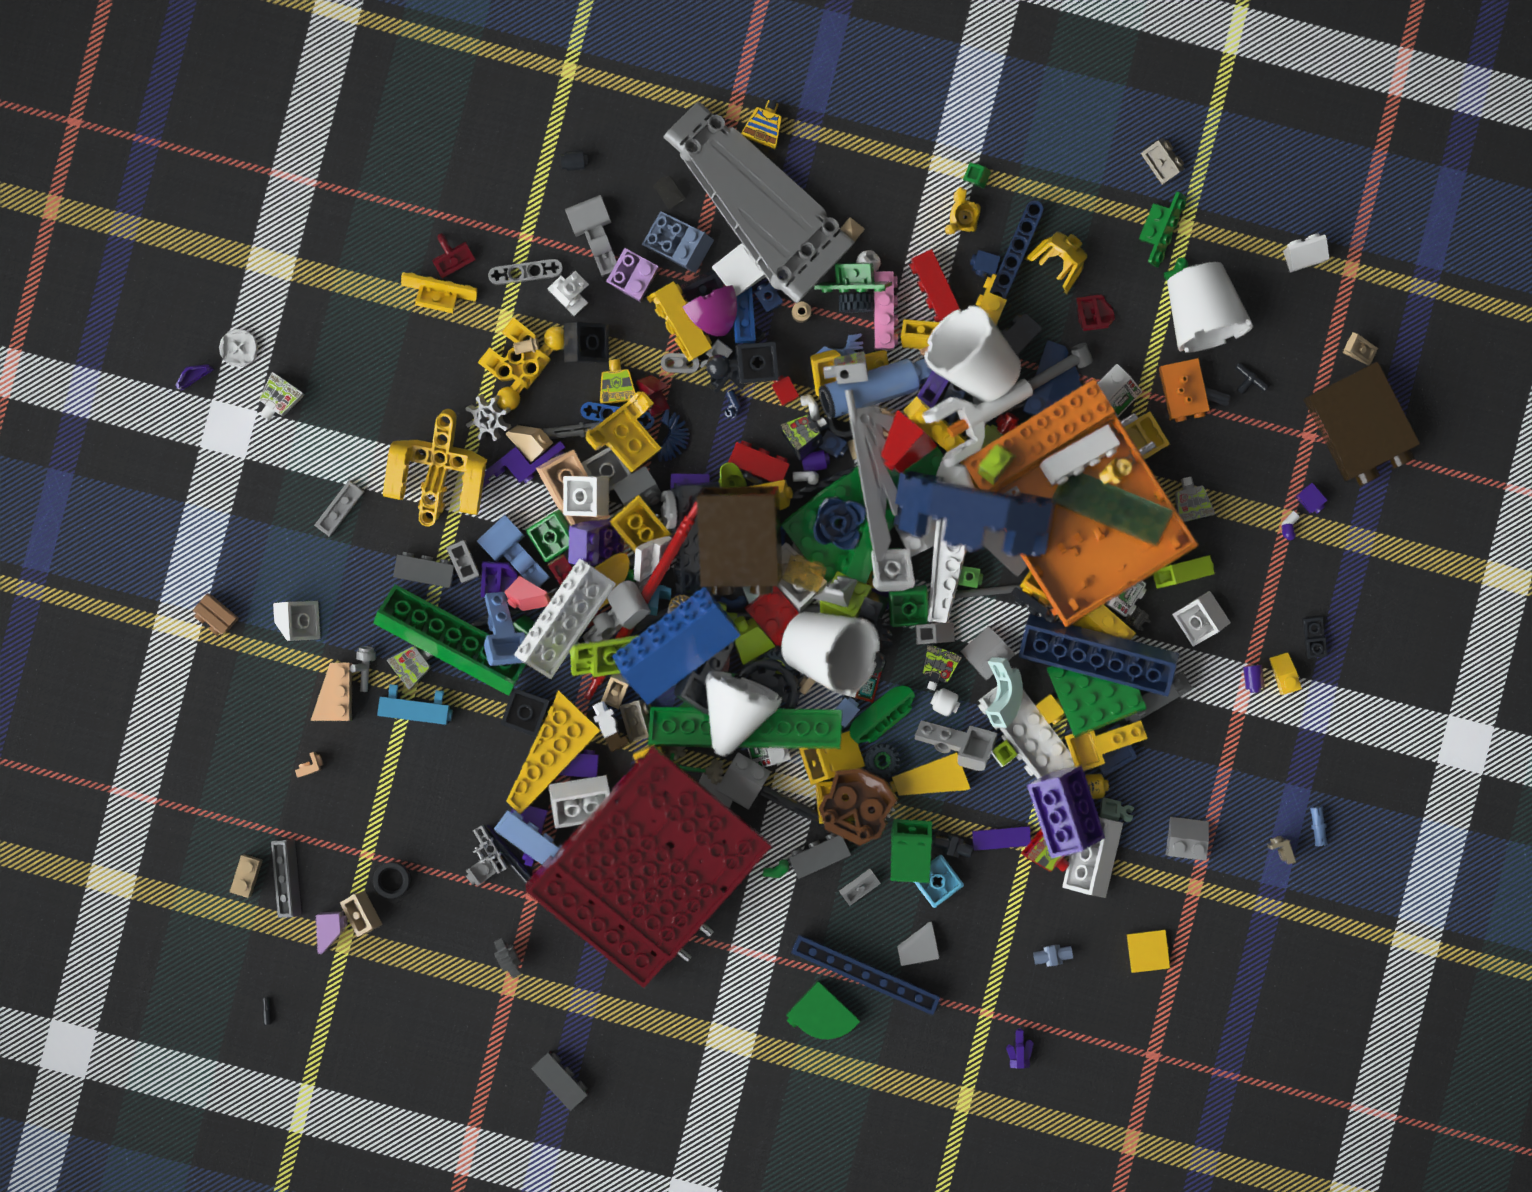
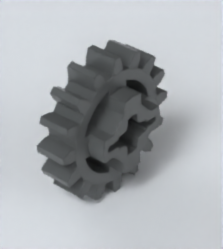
M503 937L494 941L497 949L494 955L502 971H508L513 979L520 976L522 973L518 964L521 963V960L514 946H508Z

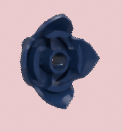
M838 497L825 499L816 515L813 528L815 539L824 545L833 543L838 548L844 550L855 549L860 538L858 526L866 518V508L857 502L842 501ZM837 518L841 519L838 526L834 524Z

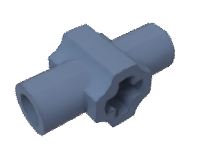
M1060 944L1043 947L1044 951L1033 952L1035 965L1046 963L1047 966H1056L1063 964L1062 960L1073 959L1071 946L1060 948Z

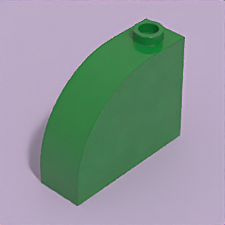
M819 981L786 1013L787 1021L794 1028L798 1026L808 1035L819 1039L841 1037L849 1033L860 1022V1019Z

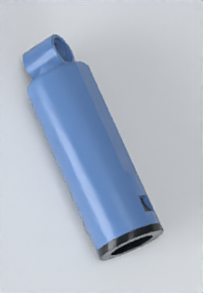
M904 359L869 370L868 381L838 384L835 381L820 386V402L826 416L832 419L849 413L845 394L846 390L853 389L856 408L869 407L918 391L920 384L926 382L932 369L927 365L925 359L915 363L910 359Z

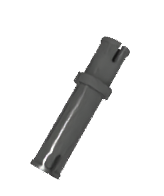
M601 421L587 424L580 422L579 425L543 428V431L548 435L549 439L581 436L582 438L587 435L589 429L592 430Z

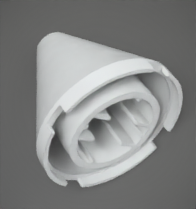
M710 671L706 679L712 748L715 749V753L721 756L731 754L779 708L782 698L777 700L778 694L749 679L743 677L741 679L731 677L730 673Z

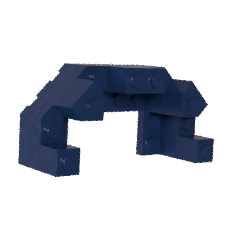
M909 470L900 473L895 504H898V511L894 519V525H898V528L902 531L911 533V536L923 538V536L929 534L931 518L943 521L946 518L942 542H947V546L958 548V545L966 546V550L977 551L983 548L986 529L990 527L989 530L994 532L1006 530L1002 551L1006 552L1008 556L1033 555L1041 557L1042 554L1045 555L1047 553L1057 503L1056 499L1021 492L1014 496L943 482L944 477Z

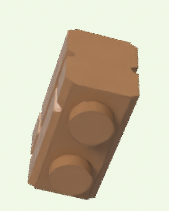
M207 593L192 610L196 613L194 617L201 623H208L210 625L209 630L217 636L219 634L225 635L238 620L234 613L210 593Z

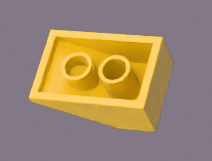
M639 495L610 521L634 553L638 546L646 542L671 535Z

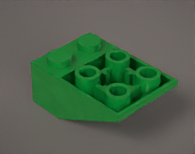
M893 820L891 830V881L930 882L932 821Z

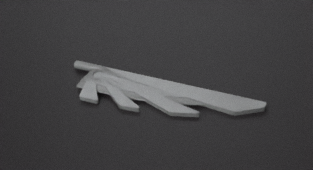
M853 389L846 390L845 394L875 562L883 561L891 542L885 519L887 499L894 516L897 515L898 504H895L897 489L887 471V467L884 465L885 460L881 457L886 442L883 428L890 431L893 416L880 414L879 406L856 408Z

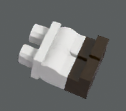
M605 701L594 705L593 708L597 714L594 719L596 723H599V727L611 752L630 744L628 737H621L617 720L613 717L615 715L613 709L608 710Z

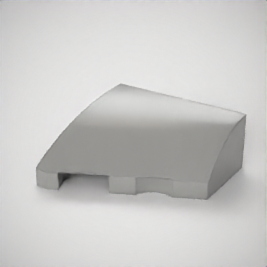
M932 921L926 923L925 926L897 946L901 966L939 959Z

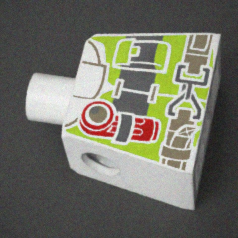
M272 372L259 398L266 405L260 415L268 421L275 412L284 416L305 394Z

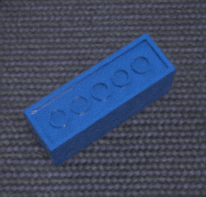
M704 587L688 600L682 602L672 612L666 614L656 624L650 626L641 635L635 637L625 647L619 649L612 657L622 676L648 705L741 635L727 612L707 588Z

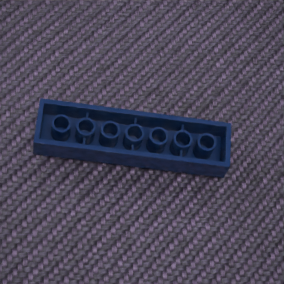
M1030 614L1027 620L1019 653L1020 658L1167 697L1171 690L1180 655L1178 652L1075 625L1066 628L1063 622L1055 621L1050 623L1043 617L1034 616L1033 614Z

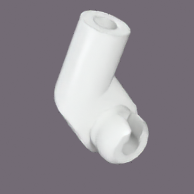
M809 394L801 396V405L809 406L812 421L820 420L819 407L814 398Z
M815 471L793 472V482L808 481L811 485L818 483L819 475Z

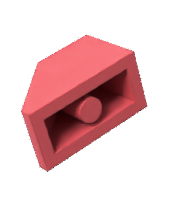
M521 576L505 591L508 604L522 611L546 607L551 601L546 591Z

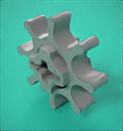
M481 394L476 397L479 404L478 408L472 404L466 407V411L474 415V420L468 422L466 426L476 425L479 428L480 434L477 437L479 440L486 436V432H489L492 435L493 441L501 438L498 427L504 431L511 428V424L505 423L502 418L503 415L511 410L510 408L505 410L498 408V395L491 398V403H487L484 395Z

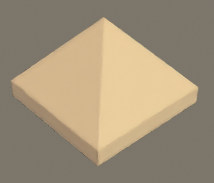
M851 217L841 227V230L854 242L865 230Z

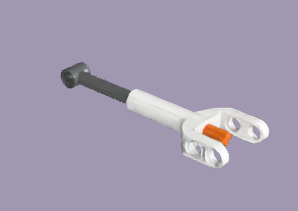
M1087 343L1075 345L1071 348L1072 355L1027 381L1022 379L1016 382L1006 394L996 400L974 405L964 400L950 397L924 412L925 422L930 423L939 421L957 411L960 420L947 427L948 434L953 438L966 431L967 436L971 438L945 453L942 458L946 467L953 466L981 450L985 438L986 422L1031 397L1033 390L1077 365L1081 368L1090 365L1094 360Z

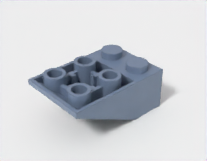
M660 211L642 245L679 266L696 273L714 240L706 233Z

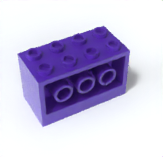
M1082 765L1050 772L1027 785L1051 858L1082 852L1105 839Z

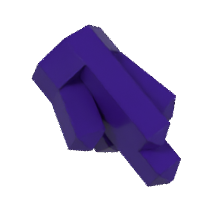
M1020 1028L1016 1030L1015 1050L1013 1045L1006 1047L1010 1058V1068H1030L1033 1042L1027 1040L1024 1047L1023 1030Z

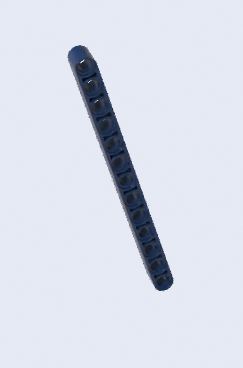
M1031 201L1026 206L990 293H998L1001 298L1006 299L1043 213V206L1039 201ZM1029 207H1038L1039 213L1032 215L1029 212ZM1028 223L1032 230L1026 233L1022 230L1021 225ZM1014 242H1023L1024 248L1022 250L1015 249ZM1013 258L1017 264L1013 268L1008 267L1006 260ZM999 277H1008L1009 283L1007 285H1001L999 283ZM950 382L943 401L950 397L962 400L966 391L955 390L953 383ZM957 411L946 416L949 420L948 424H952Z

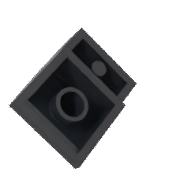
M712 269L680 285L686 300L691 302L700 296L704 297L711 294L714 290L722 288L723 285L717 273ZM703 331L704 335L707 334L710 339L716 337Z

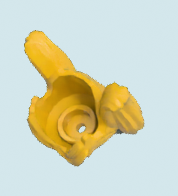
M961 187L953 195L954 205L951 208L950 224L944 228L947 235H952L957 230L975 232L977 230V221L981 210L980 205L967 201V190Z

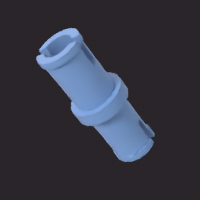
M1323 807L1310 808L1313 822L1311 829L1314 830L1315 846L1328 845L1325 832L1327 824L1324 823Z

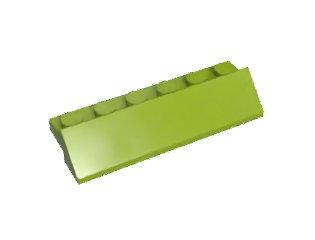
M638 636L573 645L569 651L572 675L592 673L593 677L621 673L612 655Z

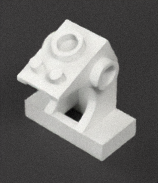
M576 271L567 279L560 276L547 288L574 317L588 304L580 293L589 284Z

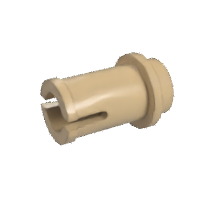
M530 337V340L514 343L516 355L530 351L534 353L536 350H539L537 338L533 339V337Z

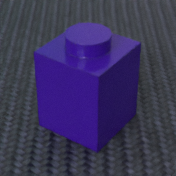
M1313 483L1306 486L1295 496L1310 514L1314 511L1316 514L1325 507L1324 503L1327 501Z

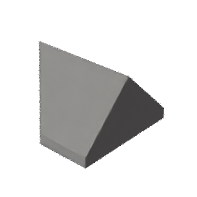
M839 575L832 584L830 583L828 587L812 598L848 607L857 580Z

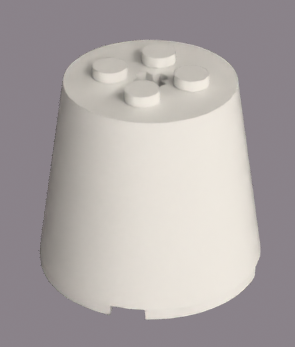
M1211 262L1187 267L1168 279L1167 285L1179 351L1197 352L1226 344V339L1233 336L1237 339L1252 329V322L1222 263Z
M969 306L967 310L960 311L958 309L937 325L928 339L929 348L925 352L927 365L933 371L980 401L989 402L1000 398L1012 388L1018 379L1021 370L1019 358L988 314L979 307Z
M802 612L792 619L785 630L782 640V654L785 662L792 668L838 694L850 695L860 690L867 683L876 667L874 659L876 651L879 652V638L874 626L866 620Z

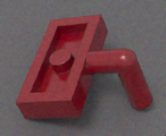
M443 233L438 234L437 238L445 253L432 261L442 278L475 260L466 242L452 249Z

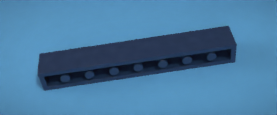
M798 934L791 950L792 954L931 1015L934 1014L941 998L935 993L801 934Z

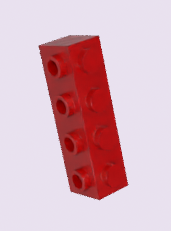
M928 250L911 258L909 267L913 275L917 274L920 280L917 282L921 292L925 291L926 304L929 310L933 309L936 315L933 317L934 321L941 322L954 311L960 310L933 250Z

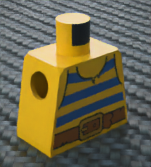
M768 100L765 109L756 107L741 134L746 139L776 149L782 116L775 114L779 104Z

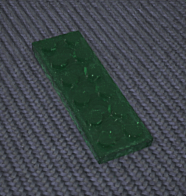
M1084 473L1077 476L1074 474L1069 476L1065 483L1058 485L1052 499L1057 500L1056 505L1156 547L1174 514L1173 510L1107 483L1104 485L1103 481Z

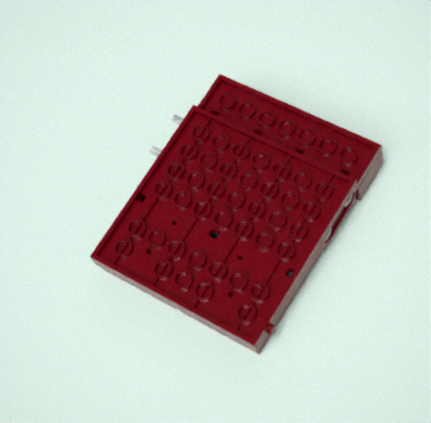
M652 745L643 757L639 756L637 758L636 765L591 816L573 833L554 858L550 855L525 884L526 893L644 988L676 954H679L686 961H689L687 957L691 959V956L682 947L699 928L708 936H711L709 932L713 934V930L704 924L706 920L772 846L767 839ZM667 843H668L670 846H671L673 843H674L675 845H674L672 848H670V847L667 845Z

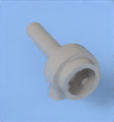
M363 646L359 647L356 659L362 660V663L351 665L350 671H361L360 691L368 692L369 663L376 659V652L373 647Z

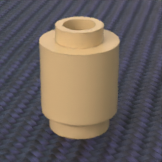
M798 302L793 306L792 316L794 320L800 323L809 320L811 308L806 302ZM799 308L805 309V313L803 315H800L798 313Z

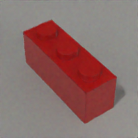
M743 440L741 443L736 442L728 463H734L739 469L748 471L757 477H762L769 482L784 480L790 464L786 463L788 459L778 455L776 458L769 456V451L762 448L755 450L751 448L752 444Z

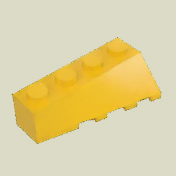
M673 281L646 298L649 302L653 301L655 303L656 313L659 317L665 318V327L669 333L677 336L675 342L687 360L691 361L712 349L710 345L712 343L707 334L704 335L703 331L686 314L683 306L689 302L684 300L680 286L678 284L675 285Z

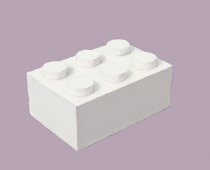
M606 775L549 784L555 828L580 825L591 816L610 794Z

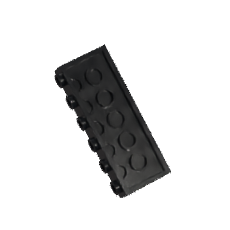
M718 481L692 484L674 483V488L671 491L676 502L677 522L676 527L673 529V536L685 515L688 516L701 488L720 487ZM697 516L694 519V525L676 554L677 563H674V573L677 575L675 592L678 595L692 597L697 591L704 588L701 587ZM706 587L712 594V587Z

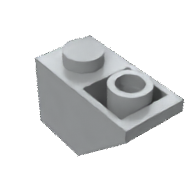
M954 622L915 626L917 644L955 642Z

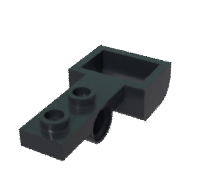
M731 642L700 665L697 673L692 671L677 682L674 695L702 714L709 715L706 685L708 673L710 671L722 670L735 642Z

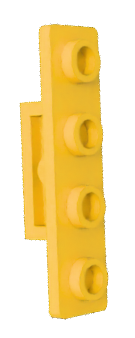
M403 272L401 276L402 286L419 289L415 302L417 306L453 313L457 298L476 301L477 288H473L470 285L455 284L451 281H441L433 277H423L414 273Z
M993 274L992 277H987L983 286L987 289L984 295L980 294L976 305L988 314L996 326L1007 300L990 293L997 276Z

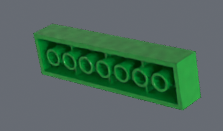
M394 584L377 611L373 623L508 696L527 666L526 663L490 666L484 648L485 639L489 634Z

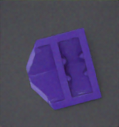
M210 365L186 366L176 383V387L182 391L214 369Z
M482 561L481 597H485L486 593L505 592L517 579V572L509 563Z

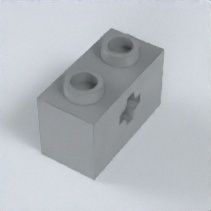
M465 540L446 548L461 583L464 584L481 576Z

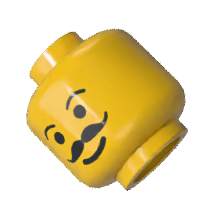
M1101 774L1085 775L1092 798H1103L1105 791L1109 790L1108 780H1104Z

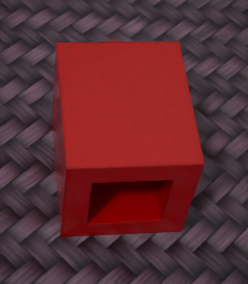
M782 375L778 381H774V384L771 385L782 406L799 398L789 376L784 378Z

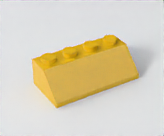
M1105 605L1072 624L1131 640L1136 634Z

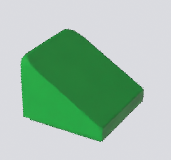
M970 162L963 180L985 188L991 171L984 166Z

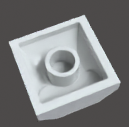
M909 549L887 550L883 561L875 562L873 550L871 551L874 573L873 586L878 591H903L914 587L915 581Z

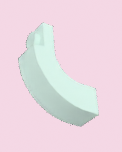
M992 657L988 663L996 677L998 689L994 702L985 712L992 726L1007 728L1015 719L1021 705L1023 694L1022 679L1019 669L1011 668L1007 658Z

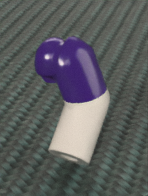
M1294 511L1281 525L1282 535L1289 541L1296 537L1293 524L1300 518Z

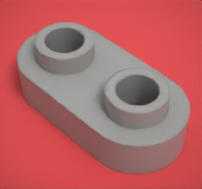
M668 353L662 357L661 366L668 373L691 374L698 370L699 360L697 357L691 360L693 366L689 368L686 366L688 360L684 354ZM669 360L674 361V365L672 367H669L667 365V362Z

